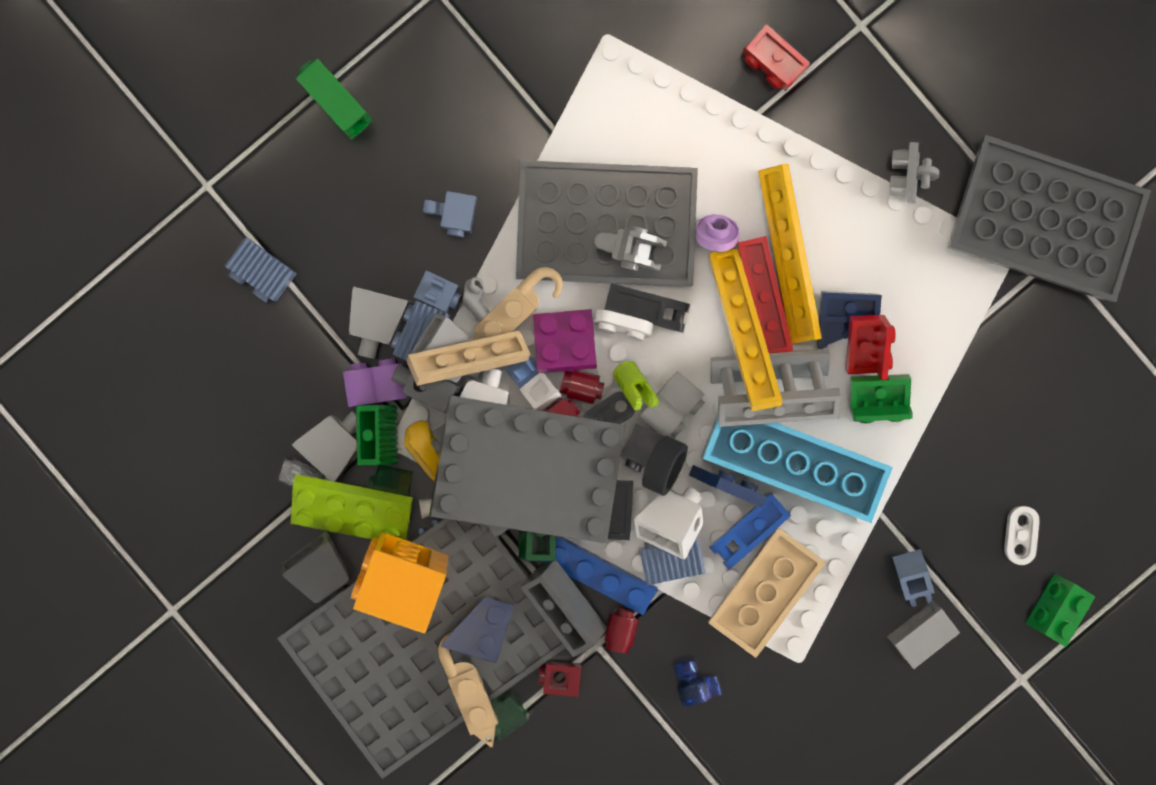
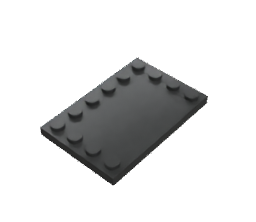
M984 135L977 151L947 248L1110 303H1116L1151 190L989 135Z
M520 160L516 279L524 280L534 270L540 267H549L560 274L562 281L692 287L698 168ZM630 226L647 229V234L667 241L666 247L652 246L648 259L654 261V263L661 264L660 271L641 267L638 268V271L620 267L621 262L613 259L611 253H607L595 246L594 238L601 232L618 234L619 229L629 230ZM549 277L541 279L543 281H553Z
M449 395L429 516L607 544L626 425Z

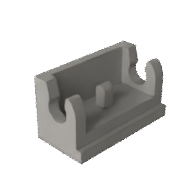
M932 601L886 637L904 660L915 669L960 632L943 609Z

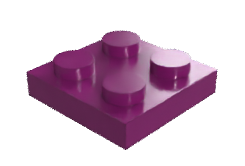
M592 309L533 314L538 373L597 368Z

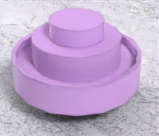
M706 215L696 225L695 238L701 246L708 250L717 252L728 251L735 247L738 242L739 227L732 219L726 216Z

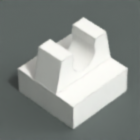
M539 373L519 389L534 410L540 411L546 409L562 396L544 373Z

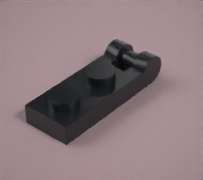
M611 283L604 310L643 319L655 326L683 333L685 324H683L685 313H689L691 304ZM666 307L674 309L671 320L663 318Z

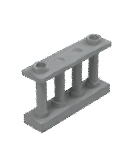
M829 349L769 353L776 379L782 380L784 392H780L782 406L758 411H751L747 394L737 395L734 382H743L736 356L711 357V384L722 383L725 395L718 396L719 427L839 419L840 390L839 388L826 389L823 376H828ZM811 377L814 390L796 391L794 378Z

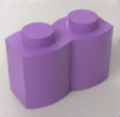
M393 358L379 360L378 367L367 368L366 363L349 365L350 371L343 372L348 407L408 398L407 395L402 393L404 386L391 380L396 367L399 364L403 366V363L396 364V359Z

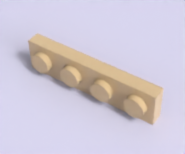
M519 330L409 354L407 364L418 386L529 360L530 352Z

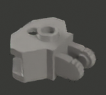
M630 226L629 230L619 229L618 234L601 232L594 238L595 246L598 249L611 253L613 259L621 262L620 267L633 271H638L639 267L660 271L661 264L654 263V261L648 259L652 246L666 247L667 241L647 234V229Z

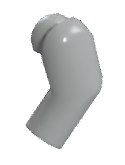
M472 277L464 285L462 302L475 318L481 322L490 311L481 302L484 282L479 277Z

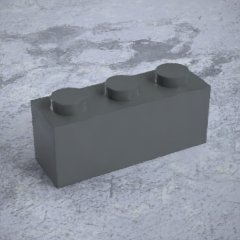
M556 559L534 570L520 587L572 657L594 647L607 629L606 625Z

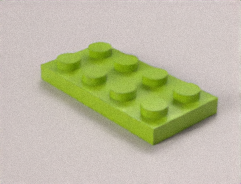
M296 474L293 481L290 524L371 540L373 537L379 539L382 531L407 540L413 497Z

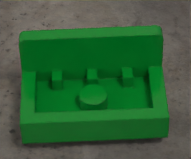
M909 374L888 375L887 380H881L878 375L850 377L849 409L853 421L868 424L882 420L901 422L905 419L913 418V412L910 407L911 377Z
M1054 574L1026 624L1067 647L1095 596L1075 583Z

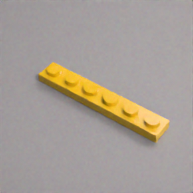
M781 164L759 170V179L791 342L795 344L821 339V330L789 164Z
M734 248L728 251L709 253L708 260L751 411L782 406L781 393L739 250Z

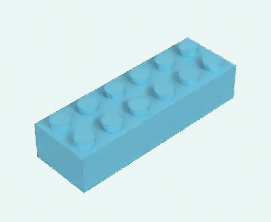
M718 413L701 455L702 459L872 523L893 468L779 423L719 427Z

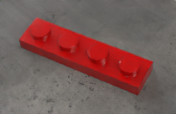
M767 236L738 242L737 247L768 352L783 353L794 351Z

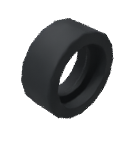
M667 435L662 437L648 460L642 478V486L665 496L671 490L680 474L686 459L688 446Z

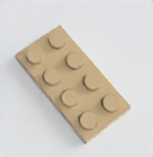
M778 527L710 617L708 623L757 658L826 562Z

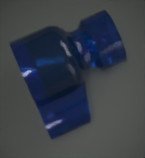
M696 659L687 660L673 666L676 676L681 680L677 691L682 707L697 705L722 694L718 676H697L699 669Z

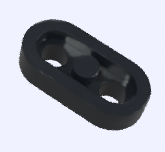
M616 392L586 411L582 418L592 419L593 417H599L604 422L622 424L634 415L635 410L623 392ZM618 401H624L627 405L626 410L618 412L615 409V404Z

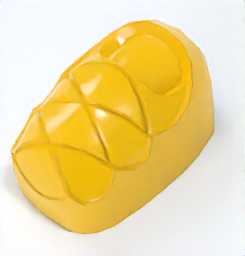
M419 420L406 428L403 445L429 478L435 482L439 457L430 443L434 438L430 433L432 430L429 428L428 421Z

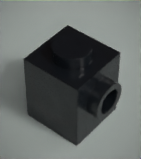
M636 423L621 454V458L626 460L624 465L639 473L642 469L645 470L653 450L664 436Z

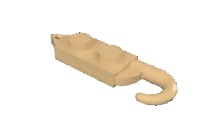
M540 267L534 270L473 328L475 330L473 340L514 332L539 306V298L533 287L541 279L549 277L553 279L556 285L552 296L557 298L563 287L560 274L549 267Z
M448 634L443 637L438 647L439 659L448 678V683L470 735L474 734L488 746L493 747L495 728L499 721L476 667L469 662L454 664L449 649L441 647L442 642L450 635ZM490 736L491 741H487L486 737Z

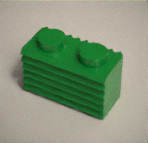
M396 405L356 406L357 465H388L399 462L397 459L399 456L397 451L399 449L396 447L399 444L396 441L399 438L396 435L398 433L396 429L398 427L396 424L398 421L396 418L398 407Z

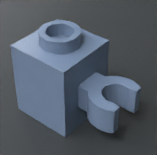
M447 191L445 203L425 200L423 212L442 216L441 227L447 229V235L464 237L465 233L472 234L478 199L476 196Z
M426 270L414 298L448 313L450 308L456 309L462 294L458 292L460 286Z
M921 549L892 557L905 600H909L912 607H916L915 599L925 596L928 603L932 602L931 594L935 592Z

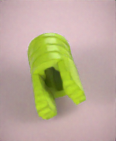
M625 361L614 369L613 378L634 410L641 409V397L648 407L658 406V397L635 362Z

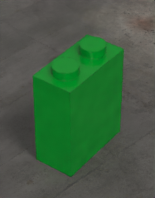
M318 58L314 62L308 61L299 69L298 73L300 75L296 80L351 140L373 122L363 107Z

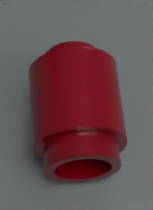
M579 370L565 371L560 393L567 395L566 398L594 404L595 399L601 400L605 383L599 381L600 375Z
M617 608L616 613H610L604 641L607 642L606 649L628 654L629 648L633 647L639 619L634 617L635 612Z

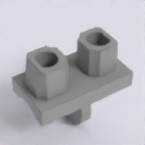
M910 142L909 149L893 150L892 168L907 169V176H891L890 195L906 197L907 203H916L918 180H921V188L928 189L930 181L938 179L940 172L939 169L931 166L932 159L924 158L922 166H919L920 152H918L919 143Z

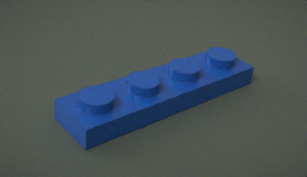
M556 536L555 559L568 576L644 615L658 587L647 585L645 580L564 537Z

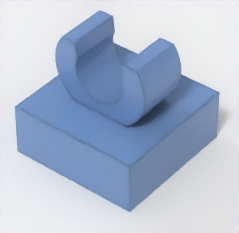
M531 354L528 361L508 365L504 368L519 388L539 374L537 372V362Z

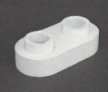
M602 309L596 310L593 321L598 325V330L610 334H615V331L627 334V338L635 341H643L644 338L651 337L653 324L646 320Z
M1017 506L1009 512L1007 517L1004 552L1009 561L1018 565H1026L1033 561L1036 556L1039 516L1030 507ZM1024 515L1026 523L1020 526L1017 522L1018 517ZM1021 544L1023 552L1017 555L1014 549L1016 545Z

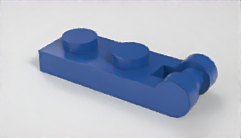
M772 493L766 496L763 508L756 505L709 546L714 554L718 553L724 560L723 564L728 570L791 517L789 512ZM732 540L739 546L735 552H732L727 546Z

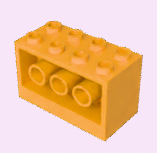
M381 531L379 539L372 538L350 598L356 600L353 609L425 634L447 574L449 555Z

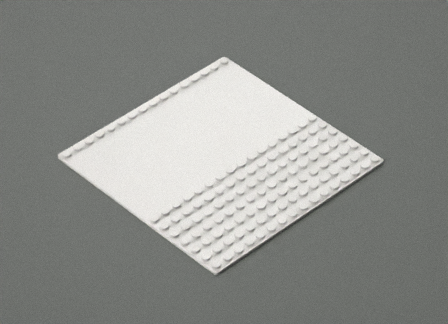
M606 34L598 44L537 161L698 168L696 225L706 215H723L732 219L739 227L738 242L767 236L782 304V293L758 171L781 164H789L818 320L821 291L881 294L880 315L886 316L889 323L895 327L896 339L894 343H891L890 350L893 357V367L891 370H888V375L909 374L911 377L910 407L913 412L912 419H905L901 422L882 420L868 424L855 422L849 409L850 377L876 376L878 374H847L845 364L848 338H843L829 344L824 349H818V339L792 344L794 351L791 352L829 349L828 376H823L826 389L839 388L840 416L839 419L782 422L779 424L893 467L872 523H869L701 458L718 413V396H725L722 383L711 384V357L736 356L708 260L709 253L717 251L704 248L695 238L692 287L616 284L691 304L689 313H685L683 324H685L683 333L653 325L651 337L644 338L643 341H635L627 338V334L615 331V334L598 330V325L593 322L597 368L579 371L600 375L599 381L605 384L601 400L595 399L594 404L571 399L580 411V414L577 415L578 417L582 418L586 411L610 395L622 392L613 378V371L620 363L625 361L636 363L655 394L662 389L676 371L680 372L704 393L701 399L705 403L694 416L690 412L682 420L686 424L685 427L674 438L686 444L688 450L680 474L670 491L682 496L687 488H694L702 496L698 504L702 508L703 525L697 537L705 574L652 585L658 587V590L711 617L771 536L770 534L735 566L728 570L723 564L724 560L718 553L714 554L709 546L756 505L689 476L693 465L716 475L719 470L735 476L734 482L739 485L742 480L758 486L757 492L764 496L772 493L791 515L779 528L826 562L765 645L785 657L801 663L813 644L1009 269L947 248L957 217L917 196L916 203H907L906 197L890 195V182L619 39ZM519 197L476 276L484 282L481 302L490 312L523 281L516 279ZM540 280L533 287L539 298V306L515 331L520 330L535 361L536 348L533 314L592 309L594 321L596 310H604L611 283L562 281V291L557 298L552 296L556 286L554 281ZM462 303L453 323L473 341L475 335L473 328L479 321ZM666 307L663 318L671 320L674 309ZM507 366L494 368L503 371L498 388L509 391L508 405L534 409L504 369ZM481 371L475 379L463 375L458 382H451L461 387H465L469 379L481 383L484 371ZM565 371L546 373L547 378L560 393ZM811 377L794 378L796 391L814 390ZM776 379L780 392H784L782 380ZM734 382L737 395L746 394L744 383ZM427 384L419 385L422 391L427 387ZM561 394L562 396L560 398H565L566 400H569V398H566L567 395ZM642 397L641 409L635 410L634 415L622 423V425H626L622 452L636 423L658 433L639 417V414L647 406ZM412 398L396 428L398 430L396 435L399 437L396 440L399 443L396 446L399 449L397 452L416 462L403 445L406 428L413 422L423 420L428 421L429 428L433 431L444 424L446 414ZM618 401L615 404V409L618 412L626 410L627 405L624 401ZM599 417L592 418L593 420L602 421ZM620 458L617 480L633 481L630 540L607 539L606 544L564 538L645 580L639 548L645 547V541L637 538L634 518L660 494L642 486L644 469L640 473L626 467L624 465L626 460ZM734 540L727 544L732 552L739 548Z

